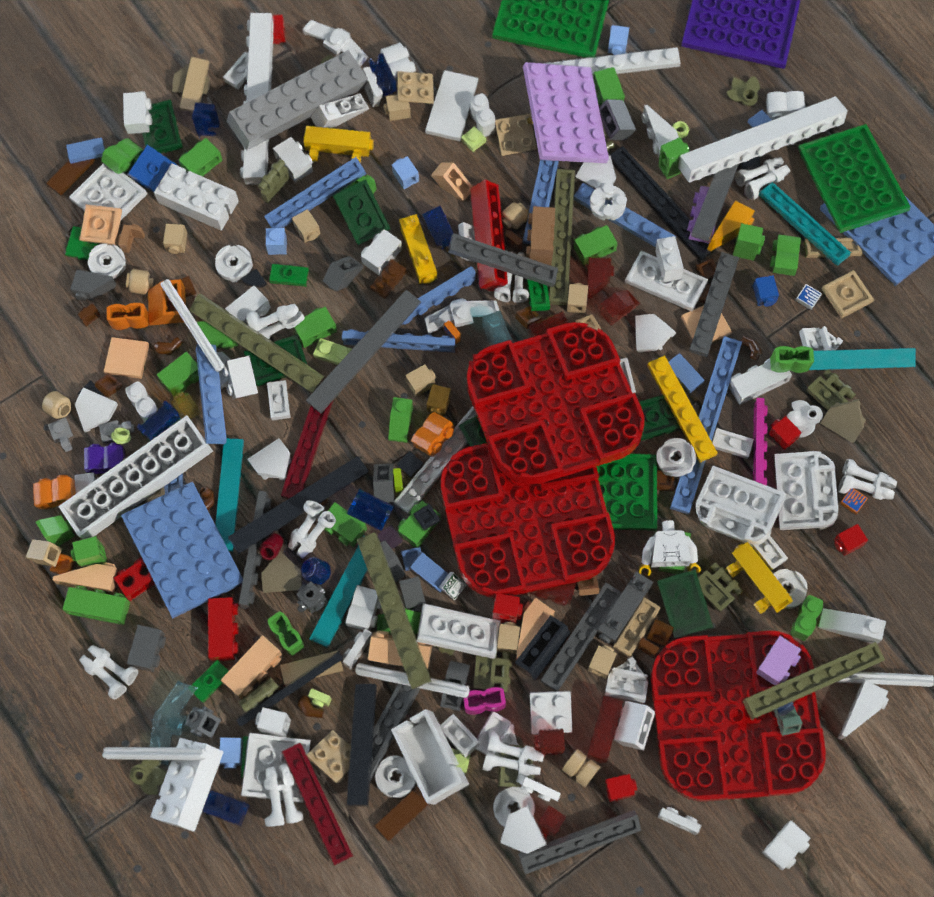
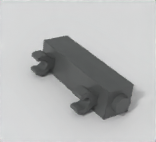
M637 571L635 572L597 631L601 641L614 645L653 583L651 580Z

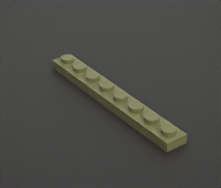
M557 169L554 251L551 266L558 268L555 285L550 287L549 301L552 305L568 304L575 170Z
M201 293L196 296L189 311L313 393L318 388L324 378L323 375Z
M374 532L357 539L411 688L415 689L432 682L377 533Z
M874 642L743 700V703L751 719H754L884 661L885 658L877 643Z

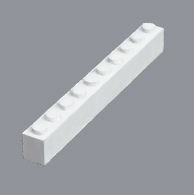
M250 13V20H247V30L250 31V35L246 37L249 52H246L248 68H245L247 84L244 85V94L247 95V100L243 104L271 90L274 23L272 13ZM269 139L247 151L245 148L241 151V160L244 161V166L240 168V176L244 179L246 185H259L261 178L268 174Z
M835 96L680 155L678 168L688 182L700 180L710 174H715L736 164L747 162L757 156H762L770 151L778 150L783 146L809 138L817 133L825 132L835 126H840L845 121L847 109Z

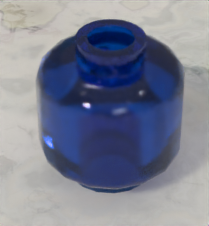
M311 557L302 564V576L308 582L322 585L331 576L330 565L325 560Z

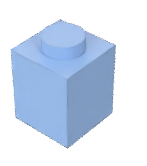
M612 25L608 53L614 55L626 53L629 27Z
M408 156L403 159L400 158L392 164L393 174L403 189L419 182V172Z
M266 228L268 255L287 254V236L284 228Z
M220 738V750L224 751L220 764L224 765V768L236 769L237 765L241 766L243 744L241 738Z

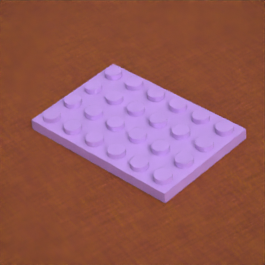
M525 62L523 70L540 160L607 163L609 156L591 67Z

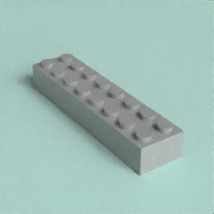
M347 50L230 111L227 123L247 151L311 117L319 105L347 98L362 90L368 78L350 51Z

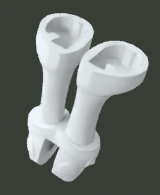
M781 157L765 160L763 166L756 169L737 171L735 173V180L739 186L746 185L745 195L750 201L757 199L759 189L763 185L770 182H780L790 172V169L787 165L780 167L784 161ZM764 173L767 174V175H765V176H763V177H761V178H759V179L750 181L751 179H753V178H755V177H757V176H759V175H761V174H764Z
M518 252V255L525 257L524 253ZM508 272V284L498 287L494 291L495 298L503 302H509L511 299L512 274ZM515 275L512 300L514 303L525 302L529 299V292L523 289V277Z
M296 304L278 307L276 312L260 318L254 311L247 314V322L251 328L269 339L272 334L283 328L291 329L297 326L305 317L301 311H298L299 309ZM279 321L278 323L268 327V325Z
M846 460L842 471L844 476L838 487L839 493L845 494L850 489L855 488L871 493L875 499L892 500L894 498L895 492L888 488H896L897 481L883 472L878 474L871 473L857 466L854 460ZM854 475L867 479L873 482V484L858 480L852 476Z
M306 501L304 504V511L308 515L300 528L293 530L288 544L292 551L301 544L297 551V555L301 558H304L315 549L316 539L325 528H332L336 522L331 512H323L324 507L314 501ZM319 516L317 525L312 530V532L308 534V531L311 528L312 524Z
M91 645L88 651L96 659L93 661L83 655L79 661L89 675H97L110 687L108 691L110 698H119L125 693L127 687L114 679L103 668L107 667L127 685H131L138 675V670L133 666L127 669L122 668L110 658V653L107 650Z
M491 732L487 750L518 757V760L499 757L487 752L483 770L489 771L493 767L501 766L518 770V774L523 776L540 775L541 767L527 764V759L543 762L544 754L536 751L531 746L518 748L507 745L499 740L497 733Z
M287 764L279 766L281 780L278 781L275 768L268 767L266 769L264 786L270 793L272 812L270 816L266 817L265 826L285 824L281 810L280 790H282L285 802L286 823H295L303 820V813L297 811L294 805L291 786L294 785V778Z

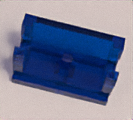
M378 54V60L375 62L370 58L368 61L369 67L376 76V83L381 88L383 96L397 92L396 80L384 54Z
M195 102L192 120L197 135L199 137L202 135L215 136L216 132L208 130L210 127L220 128V120L215 105Z
M441 206L422 214L436 245L440 246L441 249L450 246L451 237L454 232Z
M165 400L163 406L145 423L137 425V429L151 441L170 428L181 417L177 410Z
M359 489L347 514L382 531L394 506Z
M211 790L208 793L202 812L242 826L250 805Z

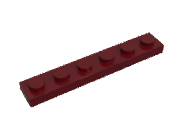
M333 401L321 414L310 406L281 492V498L289 499L304 490Z
M301 742L281 751L333 866L353 857Z

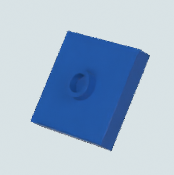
M147 145L128 173V176L152 192H155L170 165L177 164Z

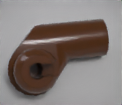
M743 335L741 345L750 348V358L758 360L759 356L762 355L758 342Z
M176 337L171 343L156 342L154 349L159 354L171 355L183 342Z
M204 486L201 488L200 494L207 510H209L214 505V492L209 487Z
M302 695L297 702L298 707L306 717L323 718L324 708L313 707L307 695Z

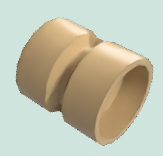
M577 749L562 771L570 777L575 776L576 782L585 788L598 772L600 766L592 760L587 761V756Z

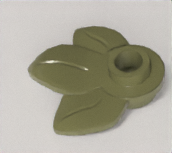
M755 76L751 77L747 83L734 77L732 90L727 91V95L735 102H742L746 106H752L758 100L759 81Z
M143 760L141 764L135 765L130 771L131 780L135 784L140 785L142 791L146 794L157 795L158 785H162L167 771L159 767L162 760ZM137 772H142L143 777H137Z

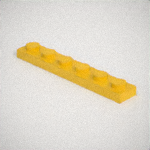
M662 356L649 362L647 366L688 443L693 446L699 463L717 456L718 452L667 358Z

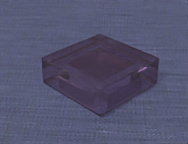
M392 525L377 534L380 543L385 540L391 549L403 542Z

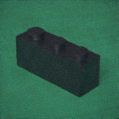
M550 615L516 660L515 664L518 669L535 681L570 635L567 625Z

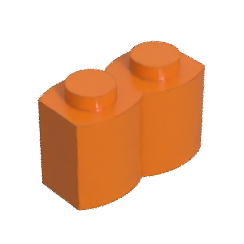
M130 303L126 306L113 304L107 307V321L111 328L115 330H124L129 327L140 329L149 326V313L142 303Z
M433 412L427 417L423 426L413 435L411 442L415 448L433 457L441 451L443 443L452 437L455 427L450 420Z
M59 475L53 480L47 478L40 479L39 482L33 484L34 506L38 509H50L60 506L76 494L75 480L68 475Z

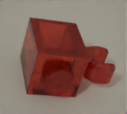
M550 805L537 824L542 828L541 834L544 840L548 834L555 837L566 819L565 815Z

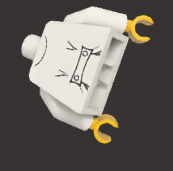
M663 521V531L655 532V535L649 538L643 549L641 561L643 564L639 566V573L641 574L643 568H647L649 576L651 574L650 564L651 567L687 566V571H691L692 567L696 566V571L699 573L701 568L696 563L698 562L696 545L689 536L685 535L684 531L674 530V521Z

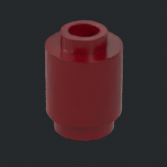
M272 533L264 538L260 546V554L264 559L271 560L278 556L283 545L282 537L277 533Z

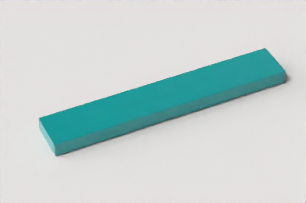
M772 182L759 192V196L836 266L850 256L851 252L776 184Z
M916 348L813 351L814 363L809 370L915 367Z
M227 438L223 446L215 526L228 551H233L234 546L228 539V536L235 533L244 440Z
M359 545L309 638L311 641L327 649L352 603L357 585H361L368 572Z

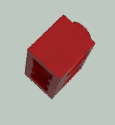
M142 557L138 558L133 563L134 565L128 569L120 570L117 576L114 577V580L129 601L155 585L150 573L141 575L142 570L147 568ZM128 579H133L132 585L125 586V582Z
M496 594L493 619L499 620L500 623L512 622L515 624L517 620H521L523 604H520V597Z

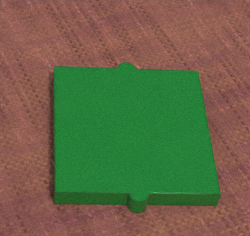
M73 226L65 256L78 258L79 260H89L91 250L100 244L80 241L82 228Z

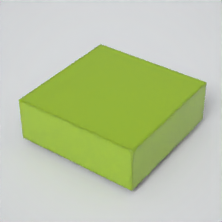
M400 468L393 469L396 493H400L403 491L402 473Z

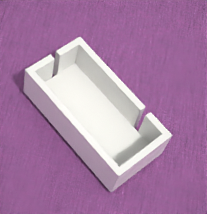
M174 164L170 165L154 192L158 203L221 231L229 219L228 214H232L239 202L236 191L189 171L187 174L186 169Z
M425 709L410 718L412 722L406 720L391 729L426 803L435 805L466 787L469 783L462 769L456 767L459 763L434 713Z
M180 738L176 748H204L207 750L206 759L171 761L159 793L161 798L160 800L157 799L151 818L195 832L224 751L208 744Z

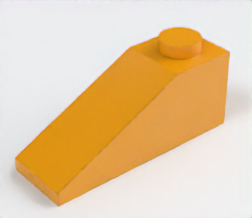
M735 201L713 235L707 250L712 251L736 238L741 223L752 226L755 220L752 218L755 210Z

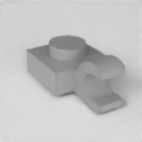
M66 417L48 424L54 442H60L65 452L73 450L69 438L74 435Z
M118 420L99 424L103 444L115 442L112 440L111 435L116 428H125L130 433L135 432L131 421L123 422L121 425Z

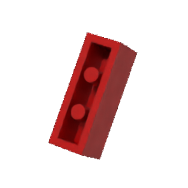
M232 597L208 599V658L211 661L235 660V654L239 653L238 642H235V635H238L239 632L238 623H235V615H238V603H235Z

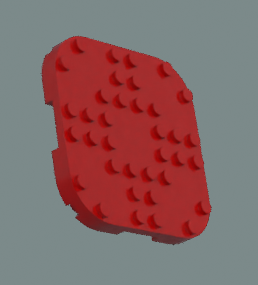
M567 323L549 328L545 334L515 343L508 340L481 350L474 357L467 371L468 394L493 459L500 471L510 479L523 484L544 483L619 460L629 455L638 446L644 429V414L635 392L632 393L620 365L621 360L612 340L601 329L598 328L596 330L589 327L587 323Z
M488 443L471 446L454 454L442 471L441 494L458 568L466 584L481 595L496 598V594L514 596L593 578L602 572L612 557L615 546V534L599 484L597 467L540 484H523L510 479L500 471L493 459Z
M757 631L739 635L683 637L667 644L658 654L651 671V687L660 766L665 780L679 795L689 800L700 802L784 796L799 793L817 780L825 765L826 749L823 728L820 727L816 692L793 701L796 712L801 718L802 726L800 732L783 736L774 710L751 719L743 703L744 699L775 686L758 675L756 671L779 636L801 649L798 653L801 658L795 667L791 665L787 672L790 675L787 680L814 669L809 652L803 644L801 645L793 639V636L780 631Z

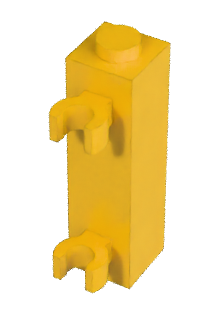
M306 126L304 146L305 151H310L309 156H311L312 161H318L319 152L352 155V159L356 157L361 163V156L369 157L370 150H373L374 140L371 139L370 132Z
M417 214L399 219L400 229L419 284L433 282L437 279V270Z
M748 542L740 544L734 549L732 555L736 562L726 567V570L732 578L744 570L764 596L763 599L754 604L760 614L765 612L770 606L778 613L793 602L789 593Z

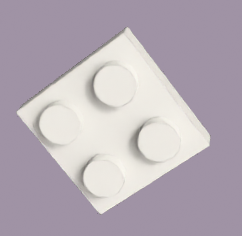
M571 691L530 692L532 734L572 732Z

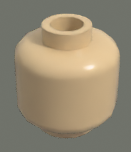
M513 202L502 211V223L507 229L511 227L517 230L527 222V214L529 212L523 204Z
M132 269L130 273H127L126 288L129 289V292L147 294L148 289L153 287V278H150L148 271Z
M53 391L44 397L42 409L53 418L61 419L70 413L71 402L63 394Z

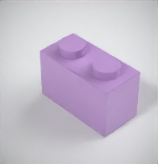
M779 636L756 673L775 686L780 682H785L790 675L787 672L791 665L795 667L801 658L798 655L801 649Z

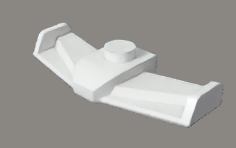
M310 20L303 28L304 35L324 40L323 46L336 55L341 51L349 50L360 67L369 58L351 39L350 33L344 29H334Z
M458 299L452 301L449 306L425 317L424 321L428 335H430L432 332L444 327V323L448 320L454 322L455 327L472 324V317L497 316L498 318L500 317V311L496 300L466 301L465 299Z

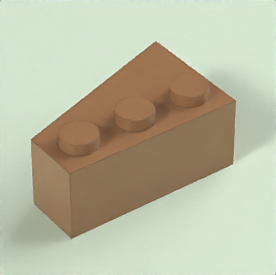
M533 206V212L529 213L528 224L532 225L531 230H528L527 241H530V247L527 246L526 258L551 266L554 251L555 208Z

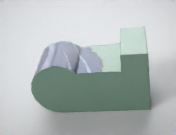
M793 702L774 710L782 736L800 732L802 721L796 712Z

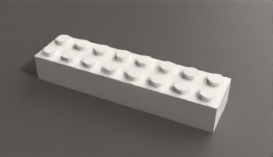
M185 416L58 507L82 540L94 537L118 520L122 514L129 512L212 453L213 450L209 444H206V440L191 419Z

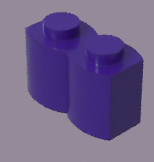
M111 443L105 447H101L99 444H92L84 448V470L86 473L104 474L125 460V448L117 443Z

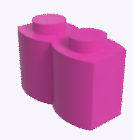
M499 687L489 688L484 692L479 690L469 691L468 697H463L465 713L470 715L480 714L485 710L496 712L504 709L506 706L504 689Z

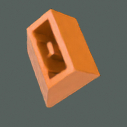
M181 279L170 280L186 305L185 286ZM161 282L148 289L150 326L184 322L161 287Z

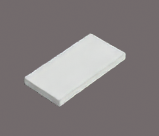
M444 70L426 127V134L456 141L461 140L470 110V98L475 94L478 78Z
M641 251L625 278V283L689 311H693L708 283V279L683 269L682 279L664 282L657 257Z
M423 603L416 640L420 643L494 659L497 650L500 621Z

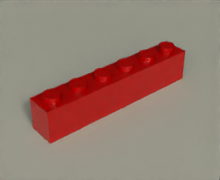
M484 180L470 188L475 241L505 250L499 185ZM477 262L480 288L493 292L496 288L508 284L507 272Z

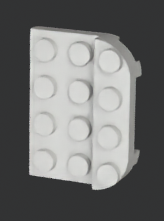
M819 451L774 454L777 490L786 493L785 500L779 511L780 530L820 528L822 530L834 525L838 516V500L833 461Z
M712 466L697 499L696 512L699 521L706 528L744 543L760 545L770 536L771 529L785 500L786 493Z

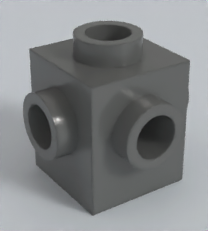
M305 583L298 589L296 595L299 601L297 603L304 611L308 609L312 614L324 606L326 602L325 591L319 584Z
M205 706L202 709L194 707L188 714L185 725L191 728L190 733L201 737L203 734L212 738L221 719L213 715L214 711Z

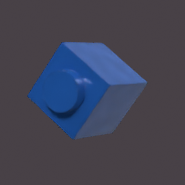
M774 275L755 278L753 290L757 305L768 307L775 304L779 293Z

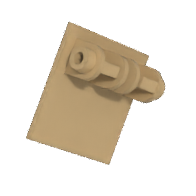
M397 72L396 88H398V101L434 103L433 74Z
M530 113L495 120V130L498 134L502 156L537 149Z
M332 730L307 754V757L310 759V762L319 767V770H322L324 774L329 776L333 782L340 783L344 778L343 776L349 771L351 746Z

